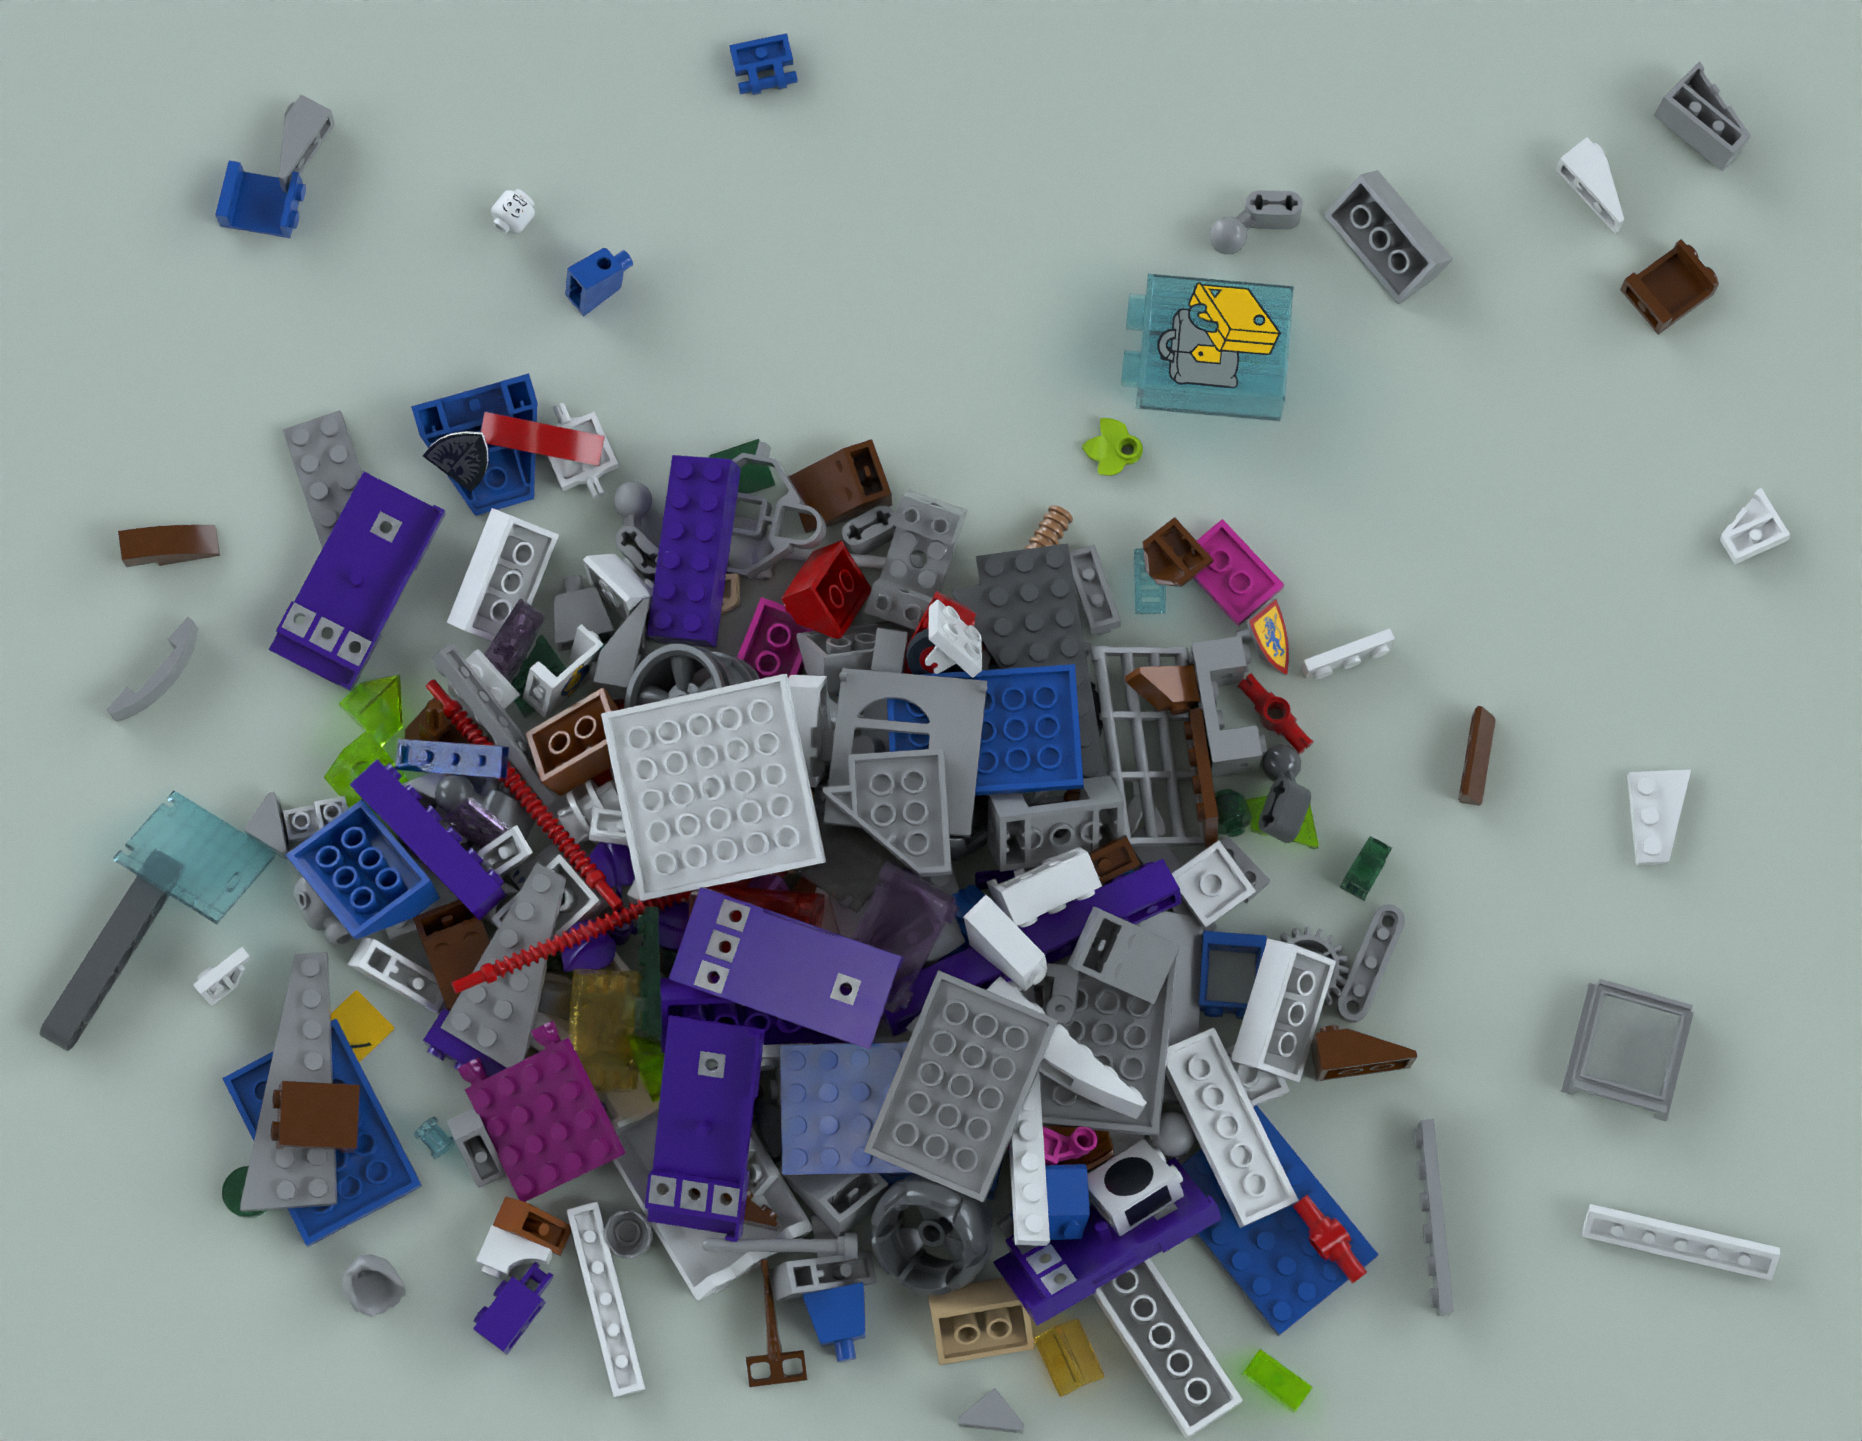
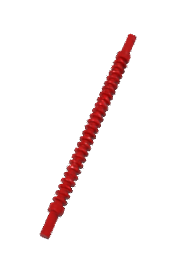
M435 679L429 681L426 688L437 701L440 700L444 704V715L447 719L451 720L452 725H457V730L462 732L464 738H468L467 742L468 744H473L472 748L474 750H479L478 755L480 757L484 756L483 761L489 763L488 767L490 769H495L494 774L496 776L500 775L499 780L505 782L504 786L511 788L510 793L512 795L516 794L515 799L521 801L522 807H527L526 812L528 814L532 813L531 818L538 820L537 825L539 827L543 826L542 831L548 833L547 837L549 839H554L553 844L559 846V852H565L564 857L566 859L570 858V865H576L575 871H581V878H586V884L591 889H596L613 910L621 908L623 901L607 884L604 873L600 869L596 870L597 865L595 863L590 864L591 858L585 857L586 852L584 850L579 851L580 845L574 844V838H568L569 832H563L564 826L558 825L559 820L553 818L552 812H547L548 807L546 805L541 806L542 800L536 799L537 794L531 793L532 788L526 786L525 780H520L521 775L515 774L516 770L514 767H510L509 761H504L505 756L499 755V749L494 748L493 742H488L489 737L483 736V730H477L478 724L473 723V718L467 717L468 713L467 711H462V705L457 700H452Z

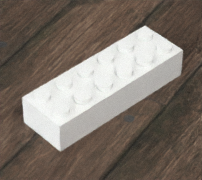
M1150 1258L1097 1288L1096 1292L1092 1294L1186 1440L1242 1403L1243 1399Z

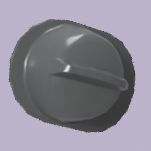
M557 969L546 970L538 1012L572 1022H585L589 1020L594 1013L593 1004L585 994L578 990L575 981L563 971Z

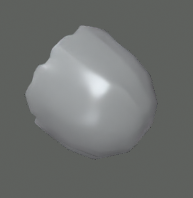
M372 1254L360 1255L345 1269L342 1278L344 1295L356 1312L360 1311L362 1314L370 1317L382 1314L389 1307H394L398 1304L400 1299L405 1296L403 1280L395 1268L384 1258Z

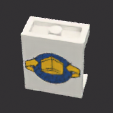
M581 624L577 628L570 654V659L574 663L556 677L538 661L529 670L523 699L544 718L551 714L590 680L592 662L598 661L599 653L604 646L600 637Z

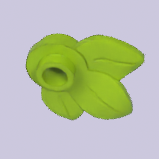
M1101 418V436L1094 437L1082 445L1085 454L1092 460L1099 462L1098 474L1104 476H1113L1120 473L1125 465H1131L1139 461L1143 453L1141 441L1137 437L1129 435L1124 423L1113 418ZM1130 447L1133 453L1126 455L1122 452V449Z

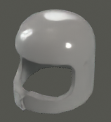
M1168 1111L1161 1114L1159 1136L1145 1135L1144 1138L1150 1145V1136L1154 1147L1159 1148L1164 1155L1178 1156L1176 1159L1180 1161L1187 1155L1194 1144L1195 1134L1185 1114L1178 1111Z

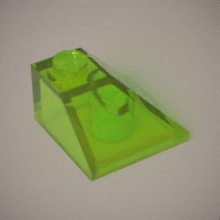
M368 730L341 751L323 777L340 797L345 796L346 804L349 808L362 799L349 784L376 759L384 766L390 763L402 775L398 780L401 784L409 781Z

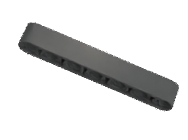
M154 851L150 855L45 1019L40 1029V1036L66 1051L74 1047L181 879L184 872L182 864L159 851Z

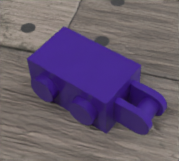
M537 1262L529 1268L520 1281L513 1276L509 1281L503 1280L493 1294L496 1297L489 1308L486 1306L482 1307L473 1320L476 1323L473 1329L506 1355H508L546 1304L540 1296L550 1284L554 1275L550 1272L546 1274L539 1269L540 1265ZM531 1279L539 1284L534 1292L526 1287Z

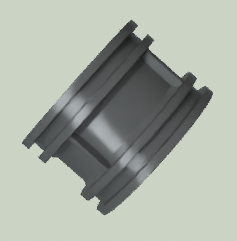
M669 644L651 652L638 665L627 687L624 709L760 679V677L747 662L733 655L708 651L686 644ZM706 668L711 677L698 688L695 684H692L694 674Z

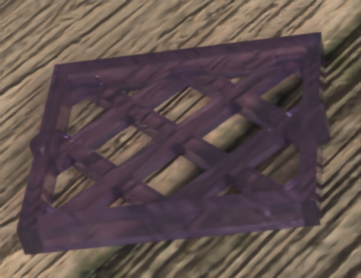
M468 796L443 818L445 822L480 849L510 829L508 825L471 796ZM464 814L471 815L472 820L466 819ZM477 817L484 818L485 823L479 822ZM467 824L474 825L476 830L469 829ZM481 827L487 828L489 833L482 832Z

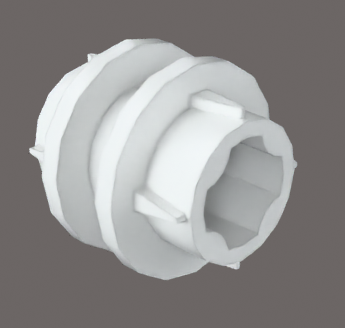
M588 780L585 782L588 794L581 798L572 790L566 793L569 805L557 811V814L565 830L569 832V836L575 839V844L582 845L589 840L593 807L621 811L616 784L613 780L606 782L600 787L593 780ZM600 841L592 842L597 846Z

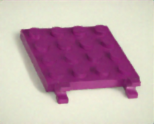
M553 1020L531 1031L535 1040L545 1047L544 1050L490 1077H487L480 1057L457 1068L462 1078L472 1085L464 1090L476 1114L480 1115L518 1199L523 1202L529 1201L626 1154L569 1037L561 1041Z

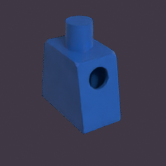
M602 248L567 268L565 295L583 317L622 287L623 273L633 266L632 258L625 250L613 256L607 248Z
M863 1282L803 1294L806 1308L821 1347L834 1345L837 1362L856 1359L853 1341L866 1338L865 1291Z

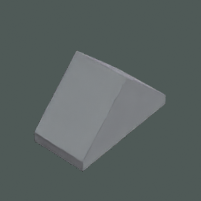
M270 792L260 804L244 828V831L251 839L282 858L288 859L286 854L290 852L280 799L275 792Z
M996 1388L959 1417L958 1422L960 1427L1023 1434L1024 1429L1023 1422Z

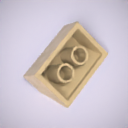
M1004 1278L970 1283L957 1291L952 1290L943 1295H928L939 1365L1035 1349L1030 1315Z

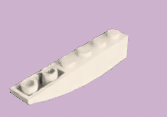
M1001 977L987 989V991L1045 1014L1038 1004L1031 1003L1022 996L1016 985L1006 982ZM1057 1024L1039 1071L1074 1093L1106 1108L1137 1119L1147 1104L1141 1093L1136 1088L1127 1086L1118 1078L1114 1069L1107 1065L1104 1066L1094 1057L1092 1051L1087 1046L1078 1044L1069 1036L1065 1027Z

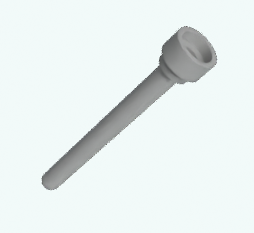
M844 1233V1236H838V1239H739L738 1242L725 1239H705L702 1242V1248L707 1252H837L838 1255H844V1259H857L858 1247L857 1233Z

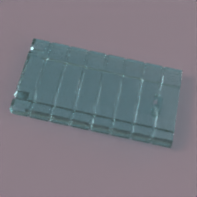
M173 790L167 799L174 805L170 807L162 803L125 844L126 848L132 852L127 855L120 850L113 859L121 866L126 867L150 884L152 883L155 887L179 900V902L205 916L208 920L218 924L276 857V853Z

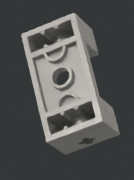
M912 490L903 494L892 524L897 527L880 578L873 583L864 612L916 630L935 592L941 593L968 510ZM920 550L926 554L927 563L925 566L917 567L912 563L911 555L913 551Z
M1241 636L1192 643L1189 665L1194 666L1200 701L1196 703V707L1202 709L1212 778L1258 771L1260 762L1263 761L1264 753L1267 752L1264 734L1259 735L1257 725L1222 730L1224 728L1222 710H1216L1217 699L1219 698L1218 686L1240 683L1243 680L1244 673L1248 672V664L1251 663L1248 645L1243 646Z
M1111 776L1083 779L1084 789H1080V800L1028 807L1021 793L988 795V847L1000 872L1039 867L1043 865V860L1078 847L1089 853L1122 837L1124 831V800ZM1062 828L1068 829L1063 837H1053L1057 830Z

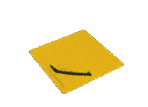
M355 990L331 1013V1021L334 1019L338 1020L359 1063L394 1030V1026L358 990Z

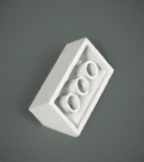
M492 508L447 623L514 649L559 534ZM513 569H519L523 574V578L518 571H515Z
M1267 939L1231 1061L1300 1083L1336 961L1294 944Z

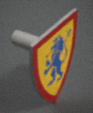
M1273 599L1247 621L1249 628L1236 632V637L1241 636L1242 642L1254 640L1260 659L1265 660L1274 670L1286 676L1289 664L1287 631L1277 599Z

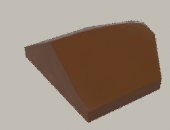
M1176 517L1142 542L1146 572L1157 585L1182 587L1214 562L1211 556Z

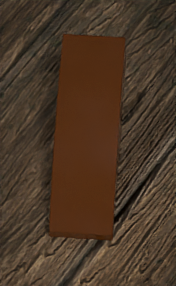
M168 525L118 531L121 558L126 567L156 562L159 566L220 556L215 525Z

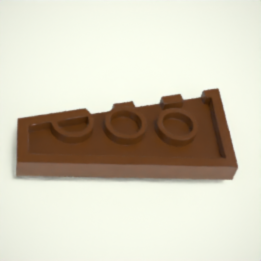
M1197 708L1189 709V721L1183 722L1185 740H1191L1192 746L1191 749H1188L1189 767H1194L1195 776H1192L1193 794H1198L1199 803H1196L1197 820L1202 822L1205 848H1209L1218 841V812L1202 709Z

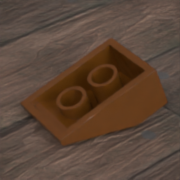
M1339 1025L1320 1028V1032L1315 1034L1311 1043L1316 1081L1409 1069L1417 1058L1416 1050L1348 1028L1339 1029Z

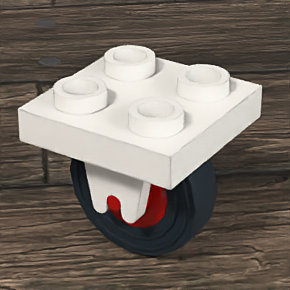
M937 599L929 606V629H924L917 633L909 642L906 654L909 669L913 674L920 675L958 672L962 668L974 678L982 671L981 634L974 626H967L960 619L954 608L945 606Z

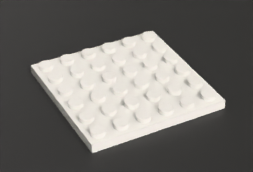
M787 674L601 714L640 901L826 862Z

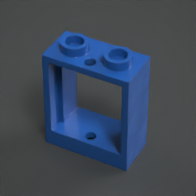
M1203 931L1198 1007H1200L1199 1011L1204 1012V1016L1223 1017V1013L1236 1014L1237 1019L1243 1020L1248 1003L1207 1000L1210 950L1256 954L1255 982L1266 946V935Z

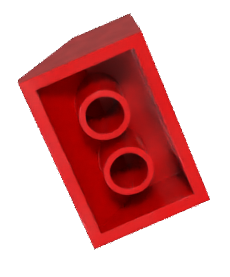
M841 540L812 551L781 597L786 611L791 614L796 624L839 639L843 637L870 595L872 588Z

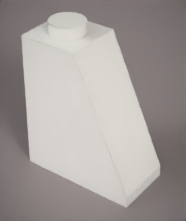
M985 895L964 916L969 944L1026 991L1032 984L1040 983L1045 977L1048 969L1045 954L991 898Z

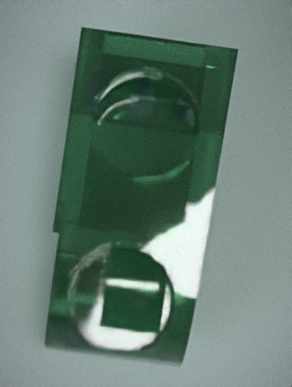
M1370 836L1344 877L1340 888L1365 901L1393 847Z

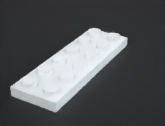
M1213 1027L1169 1046L1165 1074L1239 1227L1242 1228L1298 1202L1299 1200L1215 1028Z

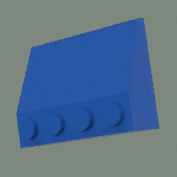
M362 799L286 854L289 861L354 940L414 918L440 899L429 877Z

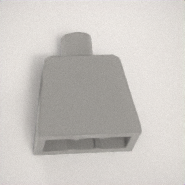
M572 575L564 578L566 593L554 596L555 641L558 651L572 649L577 628L581 624L589 631L595 632L602 642L609 641L615 633L597 588L590 587L584 589L581 575Z

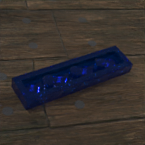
M398 739L395 769L507 778L509 747Z

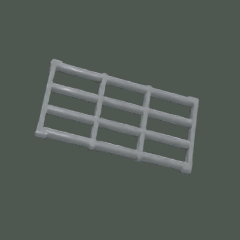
M1090 647L1101 709L1099 719L1103 724L1109 773L1107 776H1111L1124 800L1123 836H1127L1132 847L1205 846L1202 822H1199L1201 837H1186L1178 781H1192V776H1195V769L1191 767V771H1176L1169 721L1188 722L1189 711L1178 715H1172L1171 712L1158 711L1156 709L1155 712H1141L1138 693L1125 681V676L1135 670L1133 656L1148 657L1149 667L1161 666L1160 657H1175L1176 666L1188 665L1189 662L1188 648ZM1106 656L1121 657L1128 712L1113 711ZM1115 721H1130L1137 772H1122ZM1142 721H1157L1164 771H1149ZM1187 740L1188 749L1192 748L1191 740ZM1123 781H1138L1146 837H1131ZM1151 781L1166 782L1173 837L1158 836ZM1198 794L1195 795L1196 803H1199Z

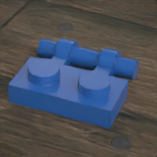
M787 33L729 45L736 77L748 74L749 81L738 83L740 95L751 92L752 95L761 94V90L778 87L779 90L787 88L788 84L798 83L796 71L784 73L783 69L785 66L794 65ZM774 69L775 75L758 79L757 72Z

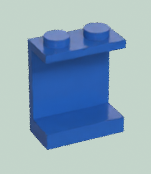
M229 160L215 216L220 227L290 238L292 229H296L299 223V211H297L299 201L303 202L305 198L306 184H303L299 172L293 171L288 193H285L281 189L278 177L244 172L240 162Z

